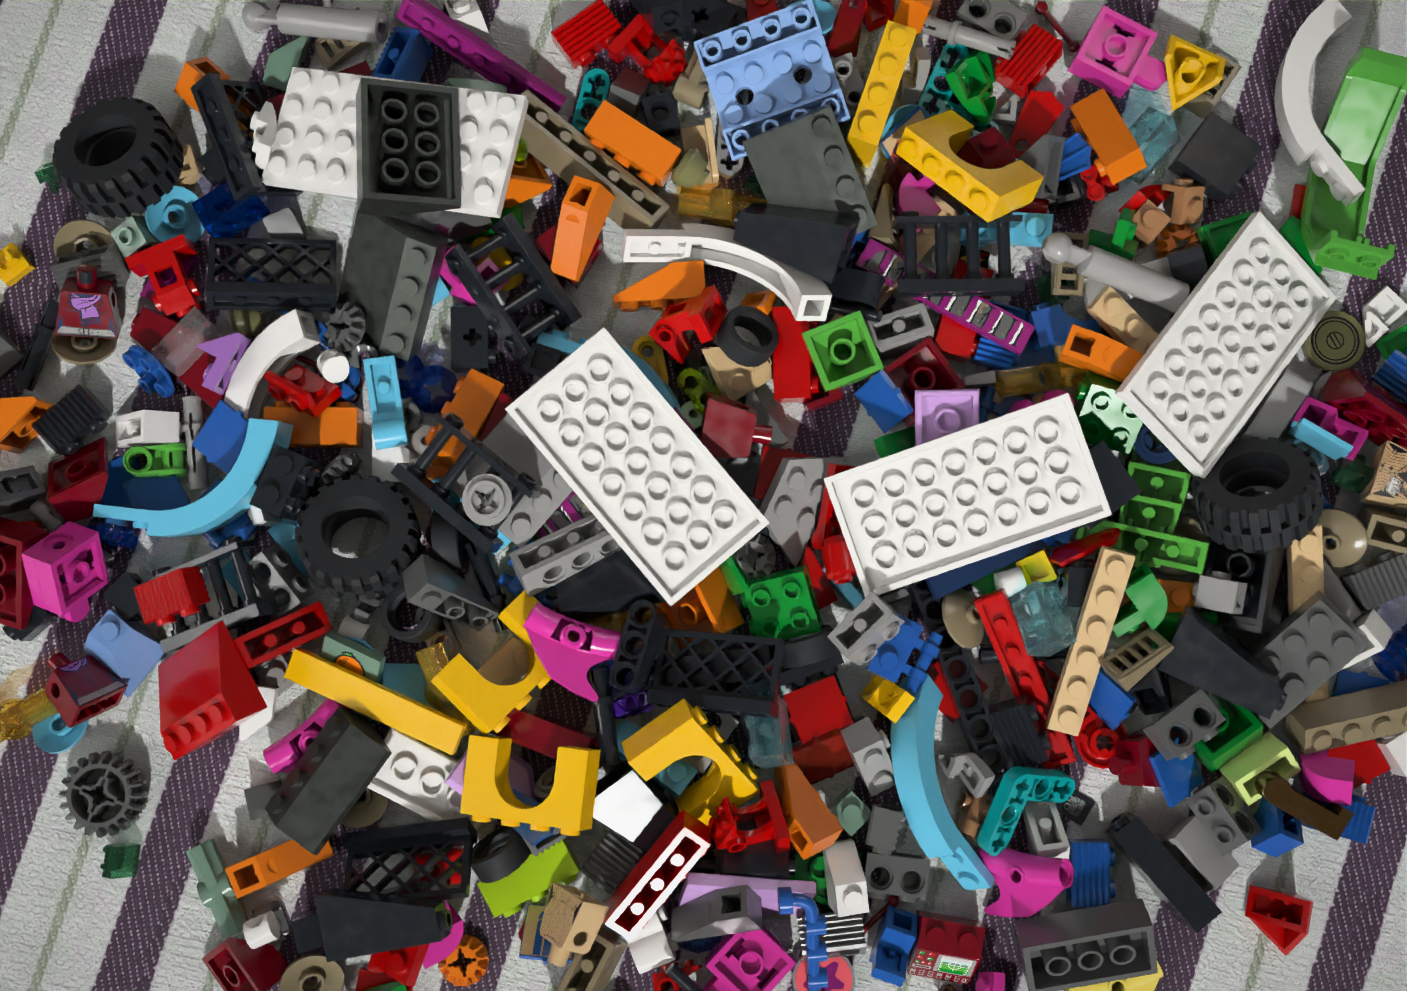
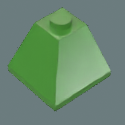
M860 310L802 333L825 392L851 385L876 375L884 369Z

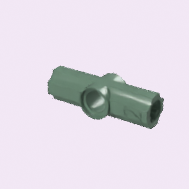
M214 838L187 850V856L199 881L197 883L198 895L204 906L211 909L223 939L241 932L244 922L248 921L249 918L240 898L237 899L225 871L226 865Z

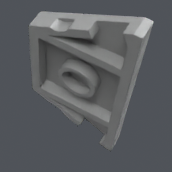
M836 455L821 458L816 456L800 459L796 457L782 458L759 511L768 520L769 524L766 527L769 530V535L773 542L779 545L786 556L784 559L787 563L797 567L804 547H806L819 519L825 486L824 478L827 475L828 463L844 465L845 458Z

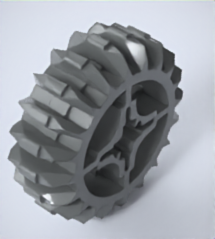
M103 751L101 755L98 752L89 754L88 759L86 757L78 759V767L72 766L68 769L71 777L63 778L61 781L68 788L60 791L58 795L67 799V802L62 803L60 806L62 809L69 808L70 810L65 819L68 821L76 819L73 829L78 830L85 826L84 835L89 836L96 832L97 837L102 838L107 833L110 836L119 834L120 829L123 831L128 830L131 827L130 821L135 822L140 819L137 811L146 808V805L140 799L149 795L147 791H141V786L147 784L148 780L138 779L137 776L141 774L143 769L139 767L132 770L131 768L134 764L132 758L126 759L123 762V753H115L112 756L111 751ZM96 769H106L104 776H100L98 782H86ZM120 780H121L122 783H123L125 792L122 791L121 788H120V786H119V781H120ZM84 797H86L87 800H88V803H89V806H88V807H87V805H86V803H85ZM110 805L123 806L114 818H102Z

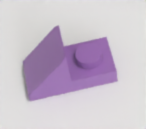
M237 332L196 345L197 348L216 357L215 362L210 363L204 372L202 386L223 395L240 359L252 341Z

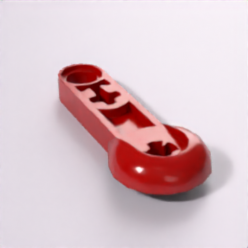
M1036 660L1037 665L1043 670L1045 684L1047 685L1052 678L1054 683L1049 686L1056 691L1059 677L1045 663ZM1088 706L1079 735H1073L1078 752L1085 762L1096 768L1107 769L1109 758L1116 756L1115 741L1128 735V732L1122 723L1113 731ZM1098 735L1102 737L1109 736L1111 741H1107V743L1111 744L1108 749H1098L1096 747V744L1099 743L1096 741Z

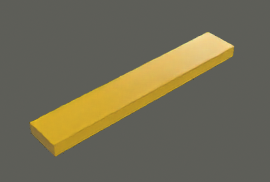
M301 647L294 648L284 675L286 679L450 755L456 753L467 725Z

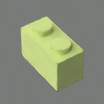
M1270 732L1264 734L1260 740L1219 768L1222 776L1224 775L1236 793L1248 806L1262 797L1255 789V781L1260 773L1274 771L1285 780H1288L1302 771L1289 748Z

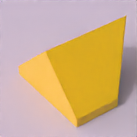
M1170 35L1164 59L1171 108L1174 111L1220 83L1223 79L1226 59L1177 36Z

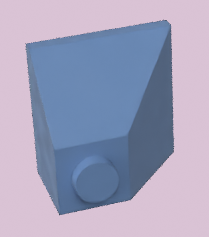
M109 609L89 632L81 657L86 655L94 657L128 685L124 695L130 697L166 653L162 651L160 640L139 622L127 621L117 609Z

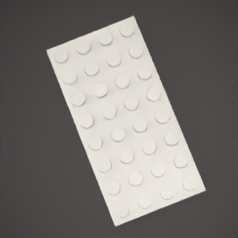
M293 67L277 121L271 157L267 169L263 170L261 181L267 186L357 198L356 93L360 79L370 78L443 87L452 86ZM453 87L458 88L461 208L444 211L500 218L529 101L524 95Z
M1260 211L1251 213L1115 394L1193 476L1205 478L1337 297Z
M604 327L505 408L670 606L676 603L769 524L768 520Z
M1069 393L824 478L865 598L872 591L880 595L1112 515Z

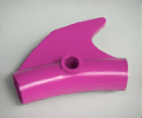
M537 602L522 627L526 628L534 651L551 679L569 691L591 702H596L599 697L587 680V672L590 667L615 658L621 632L576 621ZM568 636L573 637L575 642L570 641Z
M327 698L315 712L293 731L263 749V755L269 768L275 774L280 772L289 773L302 758L307 747L315 740L325 726L326 721L334 714L337 708L342 707L351 712L353 709Z
M981 847L977 851L978 857L994 876V881L1000 890V898L984 909L988 915L1030 917L1051 903L1065 888H1069L1073 883L1074 869L1072 863L1067 858L1038 856L1006 848L997 856L989 855Z

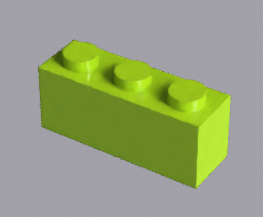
M566 838L561 839L560 843L556 842L555 846L550 845L549 849H544V853L539 852L538 856H534L530 852L527 860L507 877L492 883H482L479 881L477 885L494 918L501 914L507 918L522 909L520 904L530 898L534 903L549 894L548 889L552 882L568 885L578 878L576 873L580 871L582 866Z

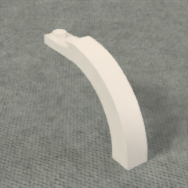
M1326 0L1304 21L1284 55L1275 86V114L1282 140L1298 167L1309 160L1313 172L1318 177H1322L1330 186L1329 189L1332 196L1336 200L1342 201L1345 207L1357 201L1365 188L1321 134L1313 118L1309 103V76L1315 57L1330 41L1345 31L1352 19V16L1339 0Z
M682 223L681 230L624 229L621 248L623 262H686L704 260V264L735 271L763 284L785 302L796 321H826L832 294L822 279L733 240L735 233L733 229L698 223Z
M294 309L281 316L257 336L240 359L231 377L224 401L236 411L243 412L247 420L249 418L262 419L264 406L269 395L267 388L269 384L264 374L270 370L280 375L286 366L298 355L321 343L312 314ZM252 506L247 511L250 519L253 521V525L272 527L281 523L280 517L255 506Z

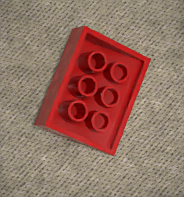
M224 621L216 623L158 665L160 733L163 737L164 746L171 753L174 761L207 746L267 708Z

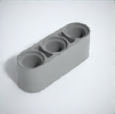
M1286 366L1234 440L1248 441L1250 437H1260V439L1267 440L1268 437L1279 438L1311 390L1312 382Z

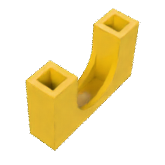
M890 20L887 21L846 140V145L853 162L868 168L877 149L918 31Z
M948 110L906 126L896 154L989 223L1033 202L1044 176L1022 160L999 169H985L971 165L956 155L969 139L974 125L953 110Z
M525 590L498 616L528 650V670L521 682L507 686L491 683L460 653L431 680L484 736L492 730L498 733L510 721L506 715L514 707L520 711L533 698L529 692L536 685L542 689L551 680L534 651L526 628L522 627L537 602L540 603L534 596L528 597ZM568 636L570 641L575 642L573 637Z
M682 699L621 742L628 763L645 781H648L670 764L683 757L700 755L712 759L713 761L708 772L686 788L679 798L674 797L679 813L683 809L708 826L709 819L716 811V806H719L725 797L728 796L730 803H734L735 807L738 808L760 793L755 782L758 775L748 762L745 764L741 762V755L733 744L727 746L724 743L725 738L717 726L713 725L710 727L707 724L708 720L703 711L698 706L693 708L685 699Z
M483 734L469 735L460 813L472 815L471 820L476 822H491V818L501 819L500 825L520 827V822L530 824V829L536 831H550V827L560 828V834L579 836L580 831L592 829L601 750L575 746L558 747L552 790L540 805L533 807L521 802L515 796L509 784L508 771L512 738L492 735L484 736Z

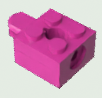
M1104 5L1093 20L1067 70L1101 89L1104 88L1105 91L1120 99L1132 83L1154 92L1167 80L1165 63L1148 54L1158 33Z
M71 521L21 553L33 604L53 612L58 617L67 619L70 622L75 623L83 620L90 611L88 597L109 583L99 532Z
M763 925L762 930L726 935L705 957V966L714 976L703 987V990L772 991L795 966V956Z

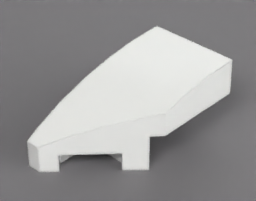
M1384 286L1362 307V326L1365 335V346L1367 348L1389 330L1388 327L1407 310V304L1388 286Z
M257 685L267 708L240 724L239 740H247L251 735L273 721L279 688Z

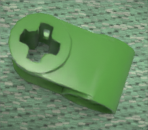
M183 443L136 446L127 450L123 456V464L126 470L138 478L173 477V474L177 478L188 476V470L184 469L183 452L187 448L186 444ZM142 455L147 456V465L143 469L135 470L133 468L135 458Z

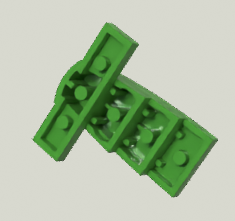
M1147 433L1154 440L1152 452L1160 444L1164 445L1154 434ZM1133 447L1128 473L1142 489V492L1120 508L1118 523L1103 520L1091 530H1086L1082 526L1078 528L1076 540L1108 528H1119L1121 531V535L1118 537L1119 541L1108 548L1133 554L1136 557L1133 564L1134 568H1138L1146 563L1150 570L1162 567L1163 565L1203 574L1210 543L1175 535L1193 474L1177 458L1168 463L1154 464L1141 458L1136 452L1135 447Z

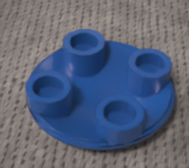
M132 345L128 351L122 354L124 362L139 375L138 384L147 394L155 391L164 398L171 397L174 394V385L168 371L152 353L138 345Z

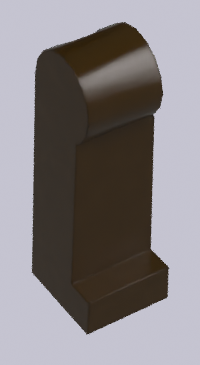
M1264 771L1256 778L1255 789L1257 793L1269 803L1338 841L1354 815L1353 812L1340 804L1328 803L1327 806H1324L1292 788L1287 780L1274 771Z

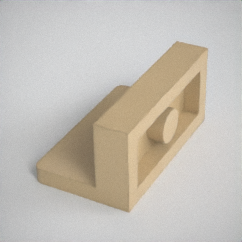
M711 117L705 118V125L681 128L683 152L685 153L689 148H698L708 162L706 169L710 171L701 187L695 184L692 189L688 188V190L718 187L719 184Z

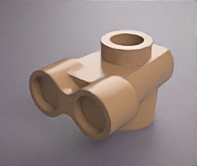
M965 791L961 795L957 804L960 813L955 818L954 823L965 839L966 837L974 839L979 827L978 823L983 825L992 801L988 800V793L986 796L977 799L970 791L969 793Z

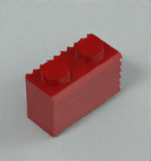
M595 0L550 32L555 45L571 67L576 69L578 66L585 67L595 59V55L601 52L602 49L608 50L607 46L622 32V28L603 0Z
M1036 23L1027 32L1022 30L1015 38V48L1011 49L1014 50L1011 59L1007 60L1003 57H998L994 65L995 81L1024 100L1062 56V40L1057 39L1056 36L1038 27Z
M199 566L179 568L133 587L144 624L156 622L157 627L165 626L176 622V615L180 614L181 617H186L199 613V606L210 602L211 598L208 596L209 592L206 590L207 586L204 584L205 580L202 578L203 574L200 572L201 568Z

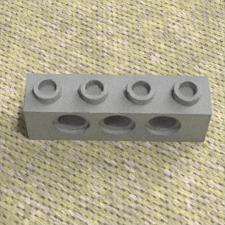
M591 514L509 553L516 576L528 597H531L618 552L622 548L594 514Z

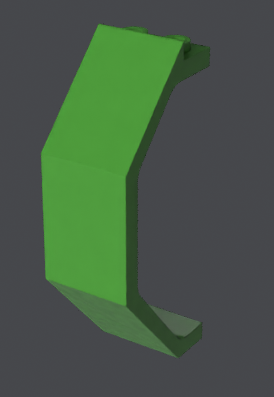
M1362 47L1346 67L1320 132L1365 190L1357 201L1345 207L1342 201H1338L1332 196L1329 189L1330 186L1322 177H1318L1313 172L1310 163L1299 231L1316 266L1377 280L1378 269L1394 256L1395 245L1388 244L1384 248L1369 245L1370 239L1364 237L1375 165L1407 91V57Z

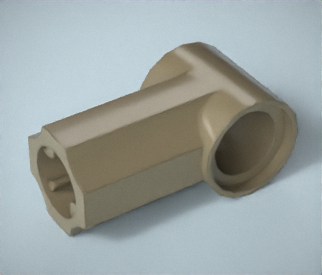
M695 49L685 72L681 73L677 79L672 98L701 110L710 88Z

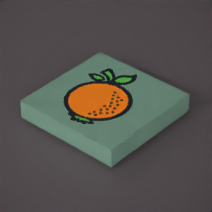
M333 631L325 635L321 653L322 658L380 684L386 656Z

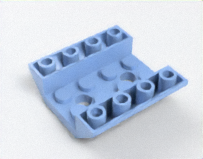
M812 0L800 2L693 42L721 121L722 132L732 161L748 156L742 141L828 103L831 105L838 124L851 119ZM806 68L811 71L812 78L808 83L800 84L795 81V73L799 69ZM743 89L751 90L754 94L753 100L747 105H741L737 102V95Z

